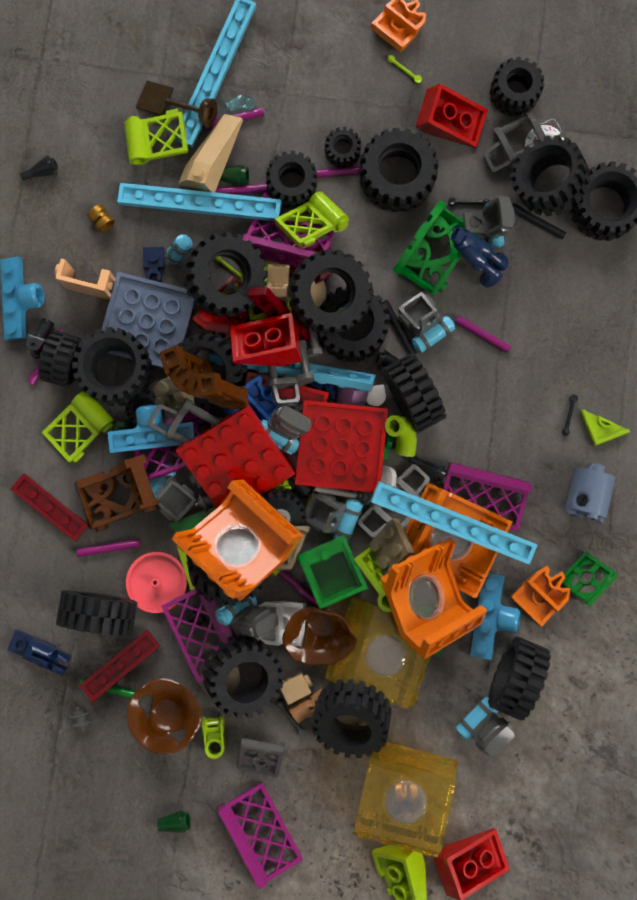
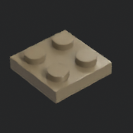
M392 518L369 543L383 576L388 574L389 569L394 564H399L414 554V550L401 522L397 518Z

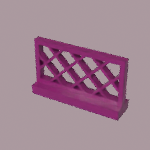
M253 219L247 234L243 235L242 240L246 242L249 239L254 243L252 247L255 250L259 248L261 251L260 259L279 264H290L291 267L297 268L306 258L316 253L311 250L318 247L321 251L329 250L335 232L332 230L325 234L329 235L326 239L319 240L317 238L315 243L306 248L304 246L298 248L291 246L295 243L291 239L287 240L284 235L286 234L279 229L274 221H269L270 223L261 226L259 220ZM288 220L284 222L286 225L295 226V221ZM298 222V226L309 227L310 223ZM313 224L312 228L321 229L323 227ZM274 228L276 233L267 235L265 230ZM260 232L263 235L262 238L252 236ZM296 232V235L301 239L307 236L308 233L300 236V234ZM280 237L283 242L279 243L271 240Z
M206 406L201 408L211 414L210 410L206 409ZM191 412L185 414L180 422H193L195 436L200 434L198 430L201 425L208 423ZM175 417L165 420L163 423L171 425ZM169 446L167 450L162 447L152 448L149 455L145 456L147 461L144 464L145 469L149 462L158 465L154 473L147 475L149 481L187 468L186 464L182 462L181 457L171 452L174 446ZM156 449L165 453L161 462L151 459ZM134 450L136 457L142 455L140 450ZM169 455L178 458L176 464L171 467L164 465Z
M449 461L443 489L447 491L449 488L450 493L455 494L466 488L470 495V498L467 500H473L476 505L478 504L475 498L486 493L491 503L483 508L487 509L493 505L500 516L513 511L516 515V521L514 525L510 526V529L518 531L529 492H531L533 484L528 481ZM451 476L460 478L463 483L462 486L454 491L449 485ZM478 482L482 486L483 491L473 496L467 486ZM494 487L500 488L503 496L493 501L488 491ZM515 492L523 494L521 502L513 506L508 496ZM506 498L511 508L500 514L495 504Z
M196 589L161 607L197 683H200L205 679L203 676L199 677L196 668L199 661L205 662L204 659L200 658L204 646L215 649L216 652L219 650L218 646L216 648L205 644L208 633L218 634L219 642L222 641L224 645L229 643L227 638L233 635L228 625L224 626L217 621L215 612L219 609V606L215 603V600L209 602L204 599L203 594L199 595L202 600L199 609L187 605L189 597L197 593ZM186 599L185 604L179 603L180 601ZM174 604L183 606L180 618L171 616L167 608ZM202 605H204L207 612L201 610ZM186 608L198 611L194 623L182 620ZM200 612L209 615L211 620L208 628L196 625ZM173 619L178 621L177 626H175ZM181 622L192 625L189 638L179 634L178 628ZM212 623L216 631L210 629ZM195 627L207 631L203 643L191 639ZM182 639L187 640L186 646L184 645ZM190 641L202 645L198 657L189 655L187 648ZM191 658L197 660L196 663H195V666H194V664H193Z
M262 782L226 804L223 803L216 807L259 890L265 887L267 882L303 860ZM259 789L264 794L262 805L251 802L253 793ZM266 800L269 803L270 807L265 806ZM238 802L247 804L243 816L234 814L231 806ZM250 805L261 808L258 820L246 817ZM264 809L273 811L274 819L272 824L261 821ZM237 818H238V819H242L241 825H240L239 821L237 820ZM245 820L257 823L254 835L244 833ZM276 820H278L280 826L275 825ZM260 824L271 827L268 839L257 837ZM274 828L283 830L285 835L282 843L271 840ZM255 840L267 843L264 855L254 852ZM270 844L281 846L278 859L267 856ZM284 848L292 849L297 856L291 861L281 860ZM266 859L277 862L275 871L268 875L263 869Z

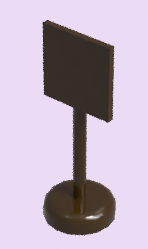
M146 81L136 105L137 109L163 115L167 104L198 112V121L203 127L209 128L213 125L217 115V102L215 99L205 98L200 107L171 100L173 87Z

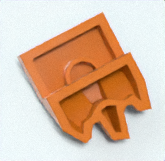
M391 0L385 6L384 11L371 23L370 29L401 53L414 40L424 25L426 13L417 12L420 6L418 0L406 3L405 0Z
M548 565L528 577L510 596L539 627H542L555 612H559L569 601L571 591L569 588L562 589L560 587L565 579L563 571L554 577H550Z

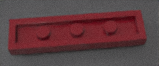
M265 286L250 288L247 296L268 318L292 313L275 296L270 288ZM293 315L298 326L299 340L308 341L310 337L309 331Z
M23 473L10 489L74 542H77L89 527L83 519L26 473Z
M146 630L79 686L88 698L95 702L159 649L161 645L149 630Z

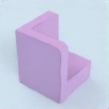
M341 388V391L338 392L337 403L365 406L369 391L361 392L355 388Z

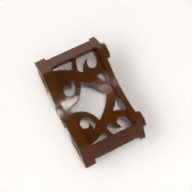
M178 345L160 351L166 375L170 376L173 385L182 392L194 397L206 398L214 405L226 409H243L249 406L247 387H238L222 380L220 374L213 373L209 360H203L183 351V347Z
M145 455L124 460L112 467L110 473L106 475L102 471L76 480L74 486L90 531L95 529L96 532L108 529V525L141 512L146 514L156 510L155 506L160 504V500H155L144 468V464L147 463ZM115 478H117L121 485L132 488L130 498L125 506L108 499L115 491ZM104 483L108 485L107 491L103 489ZM83 489L94 499L90 503H87ZM99 503L101 506L95 510V514H99L102 511L104 512V517L101 520L93 521L90 508ZM114 511H115V512H118V513H122V514H119V515L113 517Z

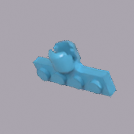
M17 256L1 259L4 340L27 339L26 311L41 307L45 302V292L39 284H24L23 258Z
M157 405L141 406L136 409V428L108 432L110 453L182 444L172 438L170 440L165 438L163 433L148 425V420ZM160 409L153 423L167 431L170 425L163 423L162 410ZM193 422L179 424L176 429L178 433L190 440L195 437Z
M488 573L480 590L478 607L482 605L488 611L482 624L474 629L470 656L492 660L497 631L515 633L519 628L520 610L501 604L505 578L503 575Z

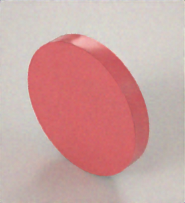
M151 552L142 555L131 565L126 577V589L129 598L138 602V608L150 613L164 612L161 606L184 595L188 586L182 563L174 556L164 552ZM174 604L168 607L167 609L170 610L177 606V604Z

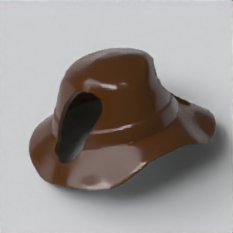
M319 606L306 607L294 613L289 619L282 637L284 648L289 656L296 662L304 665H330L346 658L357 644V639L348 622L342 616L336 614L335 611L327 607L319 609ZM306 620L305 642L301 648H296L292 645V641L298 637Z
M157 678L147 682L133 694L128 703L127 722L129 730L141 746L153 753L171 754L179 752L191 742L201 725V709L193 693L184 685L171 679ZM146 695L152 697L148 718L144 709L138 704V701ZM186 729L185 736L180 742L174 737L166 736Z

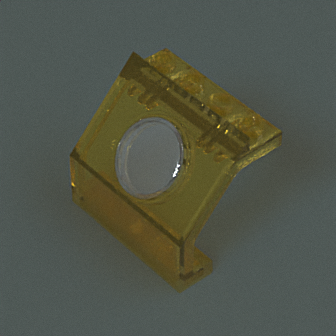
M352 597L345 620L351 627L357 639V644L346 658L329 665L325 679L334 683L338 680H343V683H347L348 679H354L355 684L364 681L366 682V687L372 684L376 687V692L382 691L385 694L384 699L388 698L390 704L405 709L413 708L431 656L423 659L400 637L392 612H385L376 605Z
M386 742L384 747L381 746V751L378 753L373 751L369 760L353 835L359 836L362 839L378 841L384 845L397 846L406 851L412 850L423 853L426 856L438 857L442 850L454 794L458 760Z

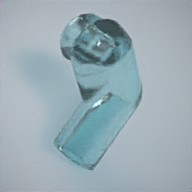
M239 94L227 101L225 106L229 112L237 107L251 110L255 106V100L250 96Z

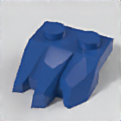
M258 376L244 386L247 387L248 401L260 421L263 419L268 421L273 411L279 407H276L269 385L262 387L263 380L261 376ZM222 408L228 415L239 410Z

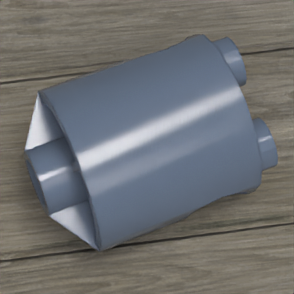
M588 463L587 469L574 468L564 507L565 513L571 514V516L584 519L585 516L592 521L604 523L605 519H607L616 477L604 473L605 466L600 464Z

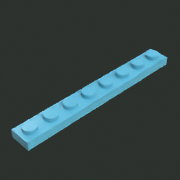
M235 0L189 105L200 107L205 98H216L256 9L255 2ZM186 109L183 116L188 147L193 148L203 126L198 121V112ZM178 137L174 139V141L182 144V140Z
M120 183L117 203L122 206L274 222L275 218L280 216L282 204L281 199Z
M212 351L209 353L210 362L221 366L224 365L222 359ZM300 362L276 366L277 374L280 377H296L302 374ZM309 363L310 371L314 375V381L319 384L328 383L340 388L349 387L366 392L372 391L376 375ZM248 365V369L255 370L256 372H268L266 365Z
M380 481L377 482L370 500L372 503L529 565L537 548V544Z

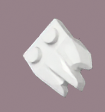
M273 601L264 602L259 605L276 612L278 626L256 639L258 641L260 639L268 645L279 646L283 644L282 637L289 619L300 609L306 608V603ZM305 621L298 637L292 641L293 646L302 647L304 644Z

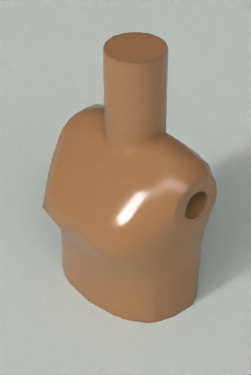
M322 689L312 696L307 695L297 700L288 707V710L298 724L305 719L313 717L316 702Z

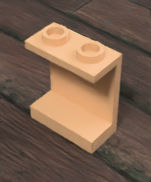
M61 258L60 264H57L55 267L54 275L56 276L55 279L65 289L110 300L116 279L111 271L102 269L98 284L73 279L75 270L65 259Z

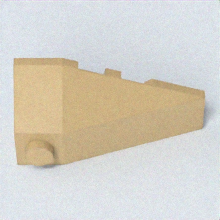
M227 114L222 116L185 165L178 183L179 185L215 193L242 125V118Z

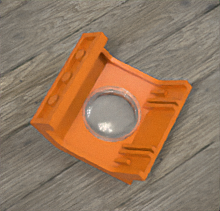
M244 480L231 481L227 487L231 492L217 509L194 528L176 532L172 540L182 552H185L192 559L196 566L207 573L210 580L216 582L223 589L225 595L232 599L236 598L240 602L287 560L304 535Z
M427 483L421 496L425 500L505 532L509 531L512 521L430 483ZM411 518L405 533L414 550L412 556L421 553L425 548L429 549L439 541H444L451 537L457 542L449 562L457 587L469 596L477 598L498 552Z
M451 537L444 541H439L429 549L425 548L421 553L410 556L399 564H394L389 569L388 574L380 577L400 637L423 659L428 658L479 627L488 611L482 605L472 609L463 601L449 563L457 543Z

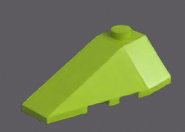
M401 841L376 848L372 851L376 870L380 877L385 878L389 886L386 889L389 896L393 895L395 900H427L425 861L419 844Z

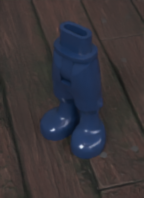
M461 226L456 227L450 240L454 243L455 249L473 269L483 272L480 275L481 285L491 287L498 283L503 277L500 271H504L508 267V257L501 252L494 253L492 246L488 242L483 241L468 229H463Z

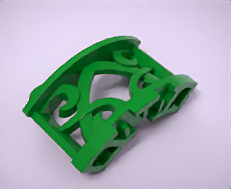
M441 200L414 236V239L417 241L413 240L393 269L397 274L400 275L401 273L431 293L433 297L438 291L440 293L443 292L448 284L445 281L461 258L460 253L453 246L454 243L450 240L453 233L452 230L458 226L465 229L464 220L445 208L447 204ZM437 227L439 229V232L443 228L444 231L436 234L433 231V228ZM447 235L450 255L429 260L431 250L424 238L440 239ZM419 249L425 250V260H421L423 255H418ZM451 263L447 271L444 272L442 266ZM406 266L421 269L419 275ZM425 269H430L428 272L430 279L433 273L439 275L435 285L422 278Z

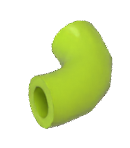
M400 415L390 416L385 422V429L390 436L396 437L395 453L401 456L414 457L417 436L412 422Z

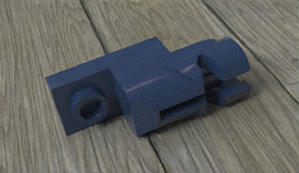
M15 630L7 649L23 656L24 660L61 676L65 674L68 667L58 663L57 660L67 663L72 659V655L56 648V645L21 630Z

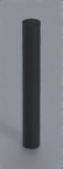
M512 204L514 213L560 239H563L567 232L519 205Z
M383 301L382 304L386 303L387 314L390 315V322L408 354H417L389 301Z

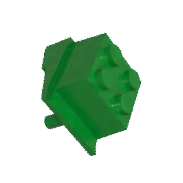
M344 535L297 555L319 609L368 589Z

